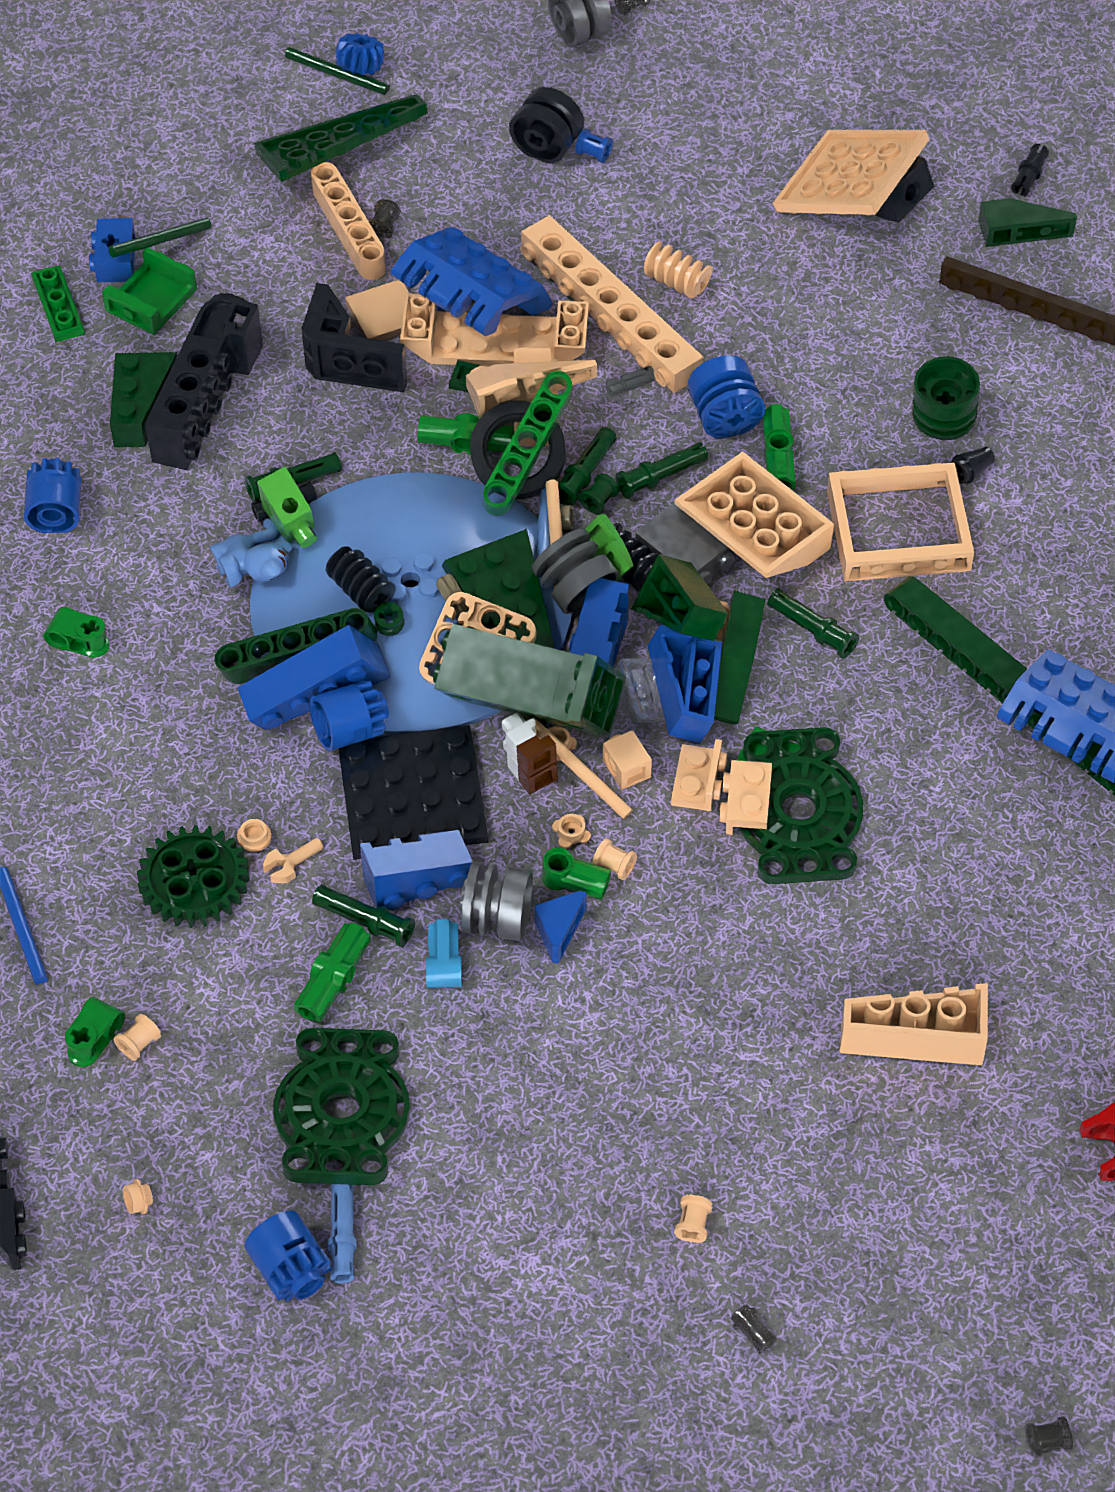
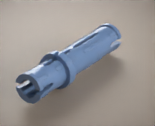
M331 1184V1237L328 1239V1250L331 1252L332 1268L330 1279L334 1280L335 1283L343 1284L354 1280L353 1257L357 1249V1239L353 1234L354 1185Z

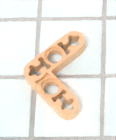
M464 592L453 593L445 602L419 665L420 673L425 681L430 684H436L433 682V677L430 676L427 665H434L436 663L438 654L433 652L434 648L444 654L442 645L439 643V635L444 630H451L453 623L445 621L447 618L454 621L456 611L452 606L454 604L460 605L462 600L465 601L469 611L467 613L461 612L457 621L459 624H463L464 627L517 639L516 633L507 628L506 635L501 634L506 627L507 618L509 617L512 618L509 622L512 627L520 629L523 624L527 625L526 629L530 635L528 637L522 636L521 641L534 643L537 637L534 623L523 615ZM488 612H496L500 616L499 625L493 629H488L482 625V618Z

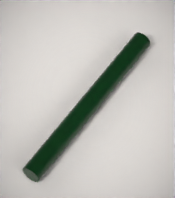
M288 47L286 49L285 58L384 96L390 89L388 84L362 76L359 73L352 74L351 71H344L342 67L294 48Z
M203 218L109 246V254L112 258L145 249L146 247L205 231L211 228V221L209 218Z

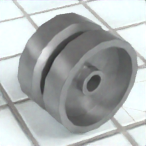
M547 0L553 26L567 46L574 47L587 42L589 37L594 39L610 33L612 16L608 0Z

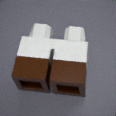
M519 713L505 718L502 721V729L506 733L503 748L507 752L508 768L530 795L558 780L556 743L549 735L542 739L538 738L536 735L535 718L525 721Z

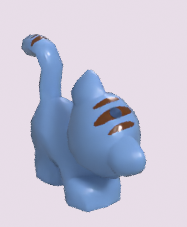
M270 518L263 522V527L266 530L251 535L238 533L209 547L217 562L216 569L220 576L226 575L225 581L229 588L238 585L242 580V576L247 574L256 582L261 583L275 579L286 570L289 560L288 553L292 550V544L283 540L264 543L274 540L280 534Z

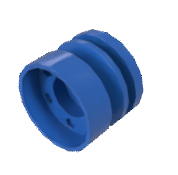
M724 355L712 358L698 366L688 379L687 389L693 404L697 408L701 424L706 433L714 438L723 439L744 434L759 424L765 414V404L755 385L751 370L746 361L738 356Z

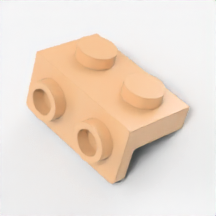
M731 760L730 773L724 772L723 793H728V802H721L720 822L726 823L727 835H733V827L767 829L772 763Z

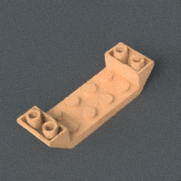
M406 293L400 343L405 344L406 348L429 364L456 365L457 360L487 367L495 364L514 363V348L551 347V359L572 361L585 353L589 302L558 301L557 317L501 314L497 331L484 336L474 330L473 327L471 328L465 324L464 321L468 313H464L459 318L451 315V312L437 311V305L428 300L427 297L425 298L421 294Z

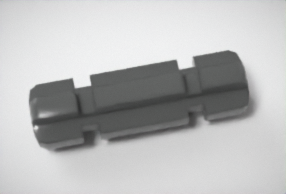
M649 366L646 371L643 368L621 375L619 380L618 377L609 379L605 382V388L612 397L621 394L624 390L629 391L656 380L654 369L652 366Z

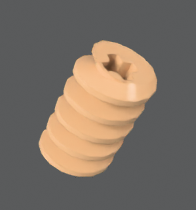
M657 242L645 259L644 273L646 276L654 277L657 282L665 283L667 287L674 288L676 292L684 293L686 297L691 299L702 293L710 281L713 267L707 265L702 271L703 262L701 260H697L692 265L693 257L691 255H687L682 260L683 252L681 250L673 253L672 245H666L661 250L662 242Z

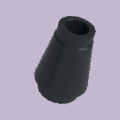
M982 447L955 455L950 463H955L959 484H970L985 469L994 463L995 456L989 447Z

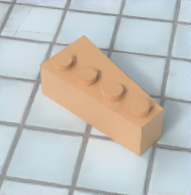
M988 983L975 984V989L959 990L957 986L944 988V991L941 993L924 994L923 990L911 991L905 997L893 998L890 994L845 999L841 1021L840 1053L982 1066L988 1033Z

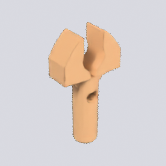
M315 838L290 854H281L277 849H274L266 855L263 863L264 873L271 870L274 866H283L281 870L270 875L271 882H290L296 878L294 871L296 865L323 850L322 841Z

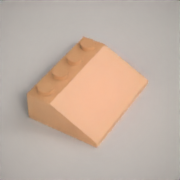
M743 451L675 499V505L765 578L808 566L831 548L834 523Z

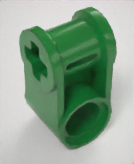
M60 607L56 611L43 634L44 640L54 648H59L63 651L68 650L92 658L101 657L106 654L110 647L109 639L104 635L106 630L105 624L100 617L77 612L68 607Z
M95 997L89 998L65 1033V1043L68 1047L70 1062L78 1067L92 1065L102 1054L108 1043L117 1035L114 1033L115 1030L122 1028L125 1012Z

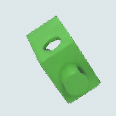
M283 467L257 481L262 507L284 540L291 542L296 539L301 548L309 547L315 543L317 536L313 531L315 526L312 510L287 468Z

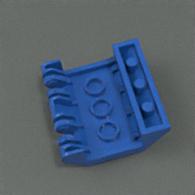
M453 227L413 241L391 270L393 277L410 288L416 287L418 282L425 276L426 271L429 270L430 273L420 285L419 294L425 298L427 297L428 300L448 313L451 312V315L456 318L462 316L471 305L472 300H475L476 303L466 315L464 322L484 336L497 331L502 311L517 305L535 316L549 310L553 306V302L544 286L534 280L530 274L518 270L509 264L505 258L498 257L487 250L483 244L471 240L461 230Z
M1047 649L1017 679L1000 707L997 719L1008 725H1011L1015 720L1013 728L1021 731L1028 724L1034 709L1042 712L1043 715L1034 727L1031 738L1039 741L1045 734L1042 744L1066 757H1069L1076 748L1072 760L1076 763H1080L1086 757L1093 741L1102 745V747L1093 759L1090 770L1098 774L1106 763L1101 776L1115 783V684L1095 675L1091 670L1071 662L1063 655Z

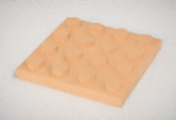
M827 130L773 202L776 212L792 214L875 215L930 140L927 131Z

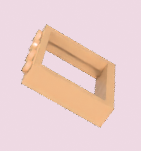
M955 463L906 465L894 468H872L869 470L829 473L827 494L844 582L971 571L974 549ZM947 487L959 544L854 552L843 495Z

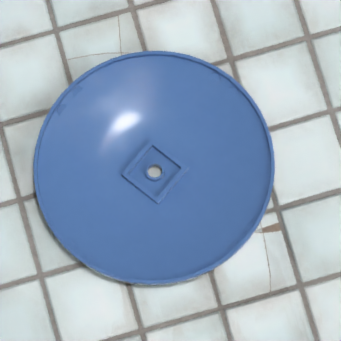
M409 472L386 474L342 486L308 504L313 514L315 526L313 531L317 536L316 542L306 548H301L296 539L289 542L292 544V550L288 553V566L283 574L267 582L258 583L253 580L250 596L253 634L257 636L347 609L359 608L342 591V588L336 585L334 580L327 575L325 569L330 557L341 547L349 546L352 548V551L360 550L364 553L365 557L372 561V565L378 567L380 573L386 575L388 581L395 585L396 590L389 603L399 605L402 608L404 627L401 632L393 636H385L377 631V638L375 640V643L380 647L391 676L387 680L372 685L373 689L380 690L383 693L388 705L389 716L383 720L386 725V729L383 730L384 733L397 735L462 727L480 722L501 712V710L451 698L434 689L435 685L425 681L419 670L421 658L445 605V600L438 590L436 583L440 577L446 575L442 568L444 560L527 529L535 561L539 519L517 501L513 502L507 513L500 516L492 515L486 511L483 505L484 484L451 475ZM496 492L489 496V500L495 504L502 503L506 499L505 496ZM279 534L274 540H271L270 543H273L276 540H285L282 537V535ZM407 580H415L419 583L415 587H405L403 585ZM554 586L541 588L555 649L562 650L570 630L572 613H563L553 600L551 594ZM374 612L367 613L375 626ZM391 615L385 616L386 623L393 622ZM449 618L445 621L459 625L455 618L454 621H451ZM363 625L358 626L356 630H360ZM444 630L443 632H441V634L439 635L440 645H442L443 638L446 632L450 630ZM300 643L294 645L292 649L297 648ZM436 648L433 649V652L438 654L436 663L434 665H427L432 677L436 666L440 663L442 655H444ZM269 652L264 653L262 658L266 657Z

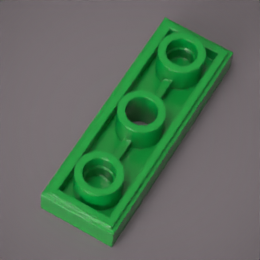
M58 265L32 272V280L55 343L85 335L61 266Z

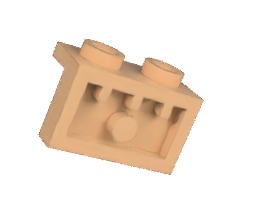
M715 739L714 749L682 744L671 805L711 811L713 800H720L722 780H717L718 772H725L727 753L722 752V740Z

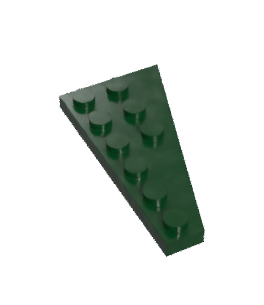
M414 94L255 142V151L279 181L283 182L334 157L343 155L347 151L400 126L418 120L420 117L428 114L427 105L420 96Z
M527 529L444 560L442 568L446 574L453 575L462 592L529 618L534 623L537 631L534 644L555 649L539 579L531 570L534 557ZM488 612L482 618V625L488 629H493L500 623V616L496 612ZM509 617L507 618L506 627L501 633L506 635V628L516 633L517 640H521L522 636L528 637L530 635L526 629L527 625L523 624L520 629L510 626L509 622L512 618ZM538 720V721L541 722L543 725L549 723V722H545V721Z

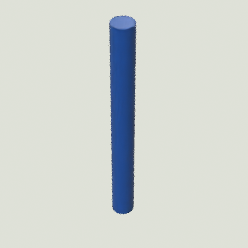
M0 867V889L34 983L38 985L47 982L48 977L7 867Z

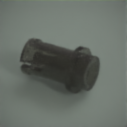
M745 1304L736 1310L730 1319L734 1322L733 1328L740 1330L756 1348V1351L761 1354L776 1342L777 1337L770 1332L756 1315L758 1310L755 1307L750 1308L748 1304Z

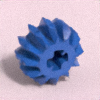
M358 32L354 35L350 33L345 34V36L339 38L336 47V64L342 67L344 71H351L352 74L359 73L363 76L367 73L372 75L379 71L383 64V43L378 41L376 37H369L368 34L361 35Z

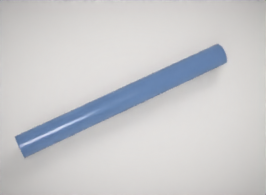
M546 488L540 492L536 558L550 546ZM538 577L539 583H540V587H541V588H545V587L541 584V578H542V577H540V578Z

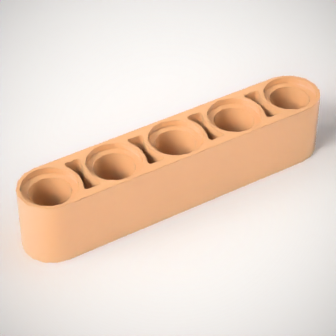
M329 162L313 167L311 179L314 197L359 274L367 280L381 278L386 271L384 247L337 167Z

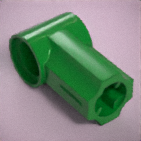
M552 848L546 852L543 858L542 881L547 888L557 891L565 888L575 892L583 891L588 896L602 900L608 887L611 870L575 859L564 848ZM552 868H561L563 871H554Z

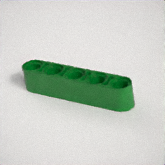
M553 371L545 377L483 490V505L488 513L500 516L507 513L567 407L572 395V380L565 372ZM554 384H561L565 387L566 391L557 395L553 394L549 388ZM539 411H546L551 415V418L541 422L535 419L534 415ZM524 438H531L536 442V445L531 449H525L520 446L519 442ZM509 465H516L521 469V472L516 476H509L504 472V469ZM494 492H500L505 495L506 499L502 503L495 504L489 500V496Z

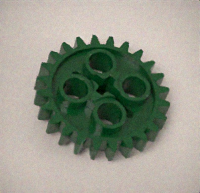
M194 825L192 833H187L185 828L181 826L179 830L180 835L178 836L167 831L168 840L165 842L156 838L155 844L157 849L148 847L145 849L147 858L139 860L141 870L137 871L139 893L142 894L144 905H150L153 915L161 912L163 922L174 917L176 927L183 920H187L189 928H193L195 920L200 919L205 927L208 923V917L212 916L219 922L221 921L219 912L224 911L231 915V903L238 905L242 903L240 894L247 893L246 882L250 881L247 858H244L243 848H236L234 838L226 840L224 831H220L213 836L211 826H208L204 833H199L198 825ZM204 857H212V858L206 859V860H203V859H202V858H204ZM173 864H177V865H178V866H175V867H168V866L173 865ZM211 885H219L215 888H209ZM181 892H184V893H185V894H183V895H181V896H176V895H175V894L181 893Z

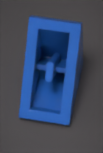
M577 891L534 906L535 924L552 962L556 964L560 963L587 910L586 892Z

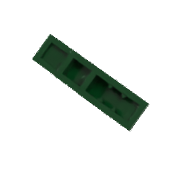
M734 590L730 599L727 622L721 636L722 649L714 720L737 725L755 656L766 599Z

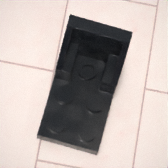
M316 283L302 325L305 367L314 379L404 393L407 386L405 344L349 336L348 333L351 327L350 316L328 284Z

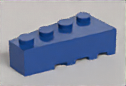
M347 625L237 688L249 721L262 729H272L286 721L310 712L309 703L312 696L362 680L371 681L372 685L391 678L379 645L352 626Z

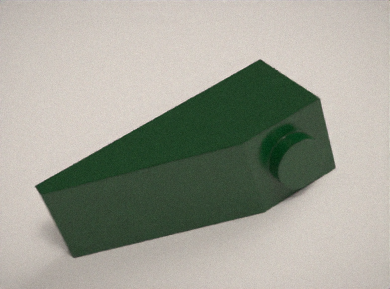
M1008 198L982 201L978 223L986 247L1073 237L1077 216L1073 212Z

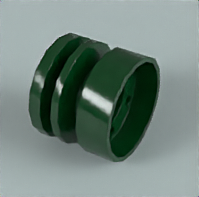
M945 356L931 359L917 370L913 386L912 416L914 424L922 433L930 438L943 441L955 440L966 435L974 427L978 414L980 380L978 373L971 364L960 358Z

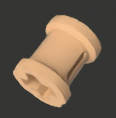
M605 838L598 846L592 864L611 870L618 874L619 879L624 881L635 866L637 853L634 851L628 853L612 845V841Z
M138 1014L135 1017V1023L123 1034H117L114 1037V1042L123 1054L136 1061L140 1057V1052L152 1040L157 1041L161 1038V1032L156 1024L146 1015Z
M685 1195L681 1198L682 1214L680 1223L675 1226L674 1234L684 1241L702 1243L706 1241L708 1234L705 1225L707 1215L712 1212V1202L703 1196Z

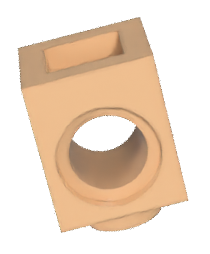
M633 730L622 735H614L603 743V762L621 790L651 778L652 759Z

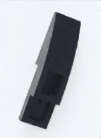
M1 1137L0 1255L13 1270H20V1257L27 1256L25 1234H19V1223H25L26 1221L24 1201H17L14 1188H10L8 1170H2V1159H8V1143L6 1137Z

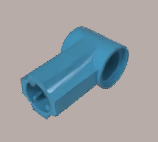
M437 919L436 922L428 924L429 957H426L427 988L462 987L458 923H453L449 919Z

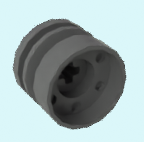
M585 528L575 529L553 542L536 558L531 567L535 576L542 577L541 584L544 587L548 588L557 585L552 591L551 597L565 614L574 613L583 607L587 588L590 584L599 578L615 581L619 575L618 570L606 555L602 554L593 557L598 551L599 545L593 540L590 541L591 535Z

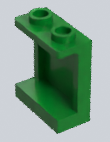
M146 247L143 250L144 262L119 289L109 284L102 291L106 312L155 335L197 290L195 272L188 265L181 264L168 258L162 252H156Z

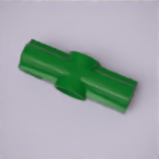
M771 404L765 409V414L762 418L766 470L793 490L796 486L793 460L794 438L791 434L789 409L784 408L782 404Z
M470 413L459 414L455 419L422 415L419 419L417 440L419 443L450 446L456 453L466 451V454H470V440L479 417ZM503 425L496 430L489 440L487 450L504 452L514 435V426Z
M353 922L349 924L344 923L327 952L322 951L316 957L310 971V979L294 1003V1011L302 1018L313 1023H321L338 993L343 994L347 990L345 985L352 982L355 966L371 941V935L362 926Z

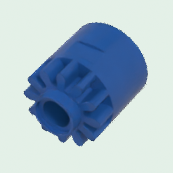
M42 458L41 465L35 462L32 463L31 470H27L24 505V520L31 529L40 533H67L78 525L81 496L80 469H72L71 461L65 463L60 458L49 460Z
M362 680L312 696L309 703L314 730L320 743L327 751L384 734L383 730L386 729L383 720L389 716L388 705L383 693L372 688L371 681Z
M296 1211L280 1212L266 1219L249 1234L244 1243L246 1252L279 1301L284 1299L285 1302H289L293 1297L297 1300L310 1297L324 1284V1280H326L324 1274L332 1270L330 1260Z

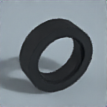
M509 401L501 403L488 410L474 427L470 440V454L475 473L482 484L486 485L494 471L487 458V447L490 438L503 425L511 422H521L531 402ZM539 411L534 417L538 421L545 422L551 418V415L546 411ZM557 423L548 439L549 455L546 463L536 474L526 479L516 499L538 496L541 490L546 488L545 483L548 480L557 481L566 457L564 435L559 423Z

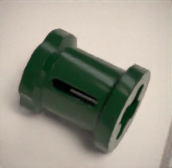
M601 473L594 478V484L590 489L583 491L579 495V502L584 509L595 515H600L604 511V505L607 501L619 494V485L611 476Z

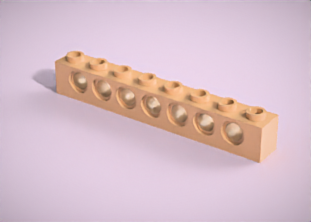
M550 215L521 231L522 245L520 249L524 258L527 261H533L540 268L545 278H551L558 284L560 291L565 296H570L577 302H589L588 314L596 320L597 325L603 332L608 331L615 338L621 349H627L635 357L640 367L647 368L652 366L656 381L661 386L668 387L673 393L688 385V379L692 372L703 363V356Z

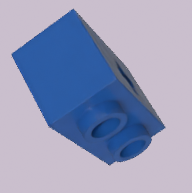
M133 218L97 219L96 231H91V247L95 249V252L89 254L90 272L96 273L97 283L126 282L134 274L135 252L112 258L108 250L109 246L136 238Z

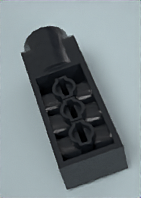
M220 293L214 295L200 308L145 422L153 463L188 470L191 461L198 459L200 442L202 437H208L210 433L211 418L213 414H218L221 409L222 395L224 391L228 392L232 385V374L249 375L263 347L257 304L250 303L234 294ZM237 313L246 317L242 327L237 326V323L233 322Z

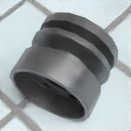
M473 861L467 879L464 881L461 894L462 932L473 934L477 919H479V934L486 936L491 928L492 921L497 922L499 938L522 941L525 936L531 908L533 870L509 866L503 881L498 880L496 864L490 863L484 878V864Z

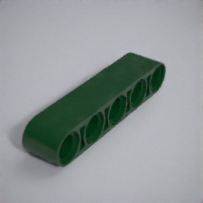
M351 608L226 644L217 650L214 662L229 682L242 684L347 625L355 629L363 625L358 631L374 642L377 638V630L364 610ZM300 643L297 648L292 649L294 645ZM269 652L266 657L261 658L264 653ZM238 661L234 666L230 667L233 662Z

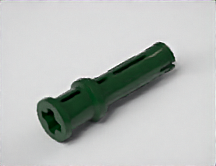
M607 427L600 428L578 461L568 465L565 469L563 479L558 482L560 504L573 506L578 500V494L581 489L587 488L590 484L591 473L617 440L613 430Z
M698 442L691 447L668 455L652 463L649 461L641 462L637 468L626 473L620 471L615 475L616 483H618L622 495L626 499L631 498L634 492L646 487L652 489L656 487L659 480L707 461L708 452L703 443Z
M333 452L329 455L289 467L287 470L296 485L328 474L340 472L341 463L336 452ZM273 467L268 473L256 477L251 475L245 477L246 490L252 502H258L260 499L257 481L278 471L280 468Z
M779 588L775 589V593H771L767 605L811 632L817 643L821 645L827 644L836 650L837 655L842 659H845L854 651L859 641V634L854 631L848 632L837 625V620L834 618L822 617Z
M320 884V887L318 886L313 894V905L327 909L367 927L371 935L376 937L382 935L394 940L396 945L401 948L405 947L414 932L415 919L410 917L406 919L390 913L387 907L378 906L375 908L359 900L334 891L323 884Z

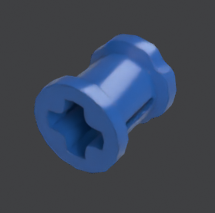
M583 129L578 136L575 152L580 155L583 153L596 157L598 162L604 163L612 151L613 139L610 137L601 138L591 134L590 130Z

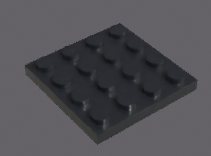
M470 726L373 737L338 749L353 860L361 859V843L370 842L372 848L388 846L390 839L400 838L402 843L419 841V835L459 830L465 845L488 843V833Z

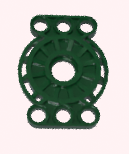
M831 728L760 731L749 734L744 740L743 756L746 761L772 763L767 829L752 828L756 836L761 840L760 843L750 834L748 828L738 827L745 840L758 853L762 854L759 858L757 873L763 882L768 884L843 880L851 877L856 870L857 856L849 846L858 835L862 823L863 799L859 786L852 775L840 763L833 760L839 753L840 737ZM826 738L833 742L834 747L824 751L819 749L815 743L819 739ZM786 741H795L800 745L801 749L795 753H789L783 749L782 745ZM754 743H761L767 747V752L762 755H755L750 752L749 747ZM803 795L814 803L815 812L809 818L795 819L784 813L782 805L790 796ZM853 795L857 802V810L852 807ZM849 821L856 822L854 829L849 834V836H847L845 832L848 828ZM839 856L845 857L850 861L851 865L847 869L840 870L832 865V860ZM803 859H810L816 863L817 867L811 872H804L798 867V862ZM776 861L782 866L783 870L774 875L767 873L763 866L767 862Z
M307 1028L302 1030L296 1037V1050L298 1058L303 1062L297 1064L285 1075L277 1088L273 1101L274 1124L279 1137L288 1147L282 1156L284 1176L291 1182L368 1186L382 1183L388 1175V1161L385 1153L399 1141L407 1127L410 1115L408 1090L403 1079L390 1066L399 1056L398 1038L392 1032L385 1030ZM308 1041H318L321 1043V1047L316 1051H307L302 1046ZM344 1042H352L356 1044L357 1048L352 1052L346 1053L340 1051L338 1046ZM380 1043L392 1046V1050L385 1054L377 1053L373 1048ZM392 1080L397 1084L399 1089L394 1087ZM338 1096L350 1097L359 1105V1110L356 1113L345 1118L332 1117L324 1112L328 1101ZM284 1098L285 1108L279 1113L281 1099ZM404 1102V1111L401 1118L397 1114V1104ZM288 1123L292 1133L291 1138L283 1129L282 1124ZM393 1127L396 1128L395 1132L384 1141V1138L388 1136ZM296 1158L308 1161V1165L301 1170L289 1167V1163ZM335 1159L345 1163V1166L339 1171H330L325 1167L327 1162ZM368 1161H377L381 1164V1168L372 1173L364 1171L361 1167Z

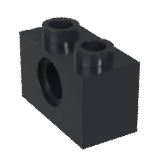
M917 156L875 214L876 216L899 223L931 191L934 183L925 158Z

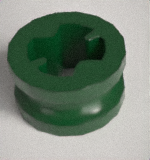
M387 602L379 605L374 611L375 627L380 634L393 636L402 631L404 618L402 608L399 605ZM391 615L393 622L386 623L385 616Z

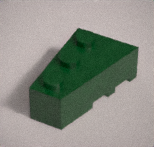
M177 352L115 353L110 429L114 448L146 446L148 437L145 422L178 356Z
M658 555L631 608L679 633L712 641L715 640L719 630L724 626L728 612L691 562Z

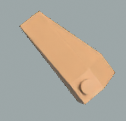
M595 360L495 364L489 367L483 365L470 371V374L466 375V387L480 419L488 410L501 403L533 401L545 377L553 371H562L569 375L572 380V386L596 378L597 363ZM554 384L549 388L552 393L565 389L561 384Z

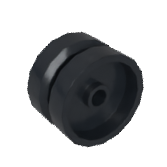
M539 87L532 90L522 107L518 109L511 119L509 133L521 152L539 161L554 164L562 160L584 129V116L574 100L562 91L551 87Z

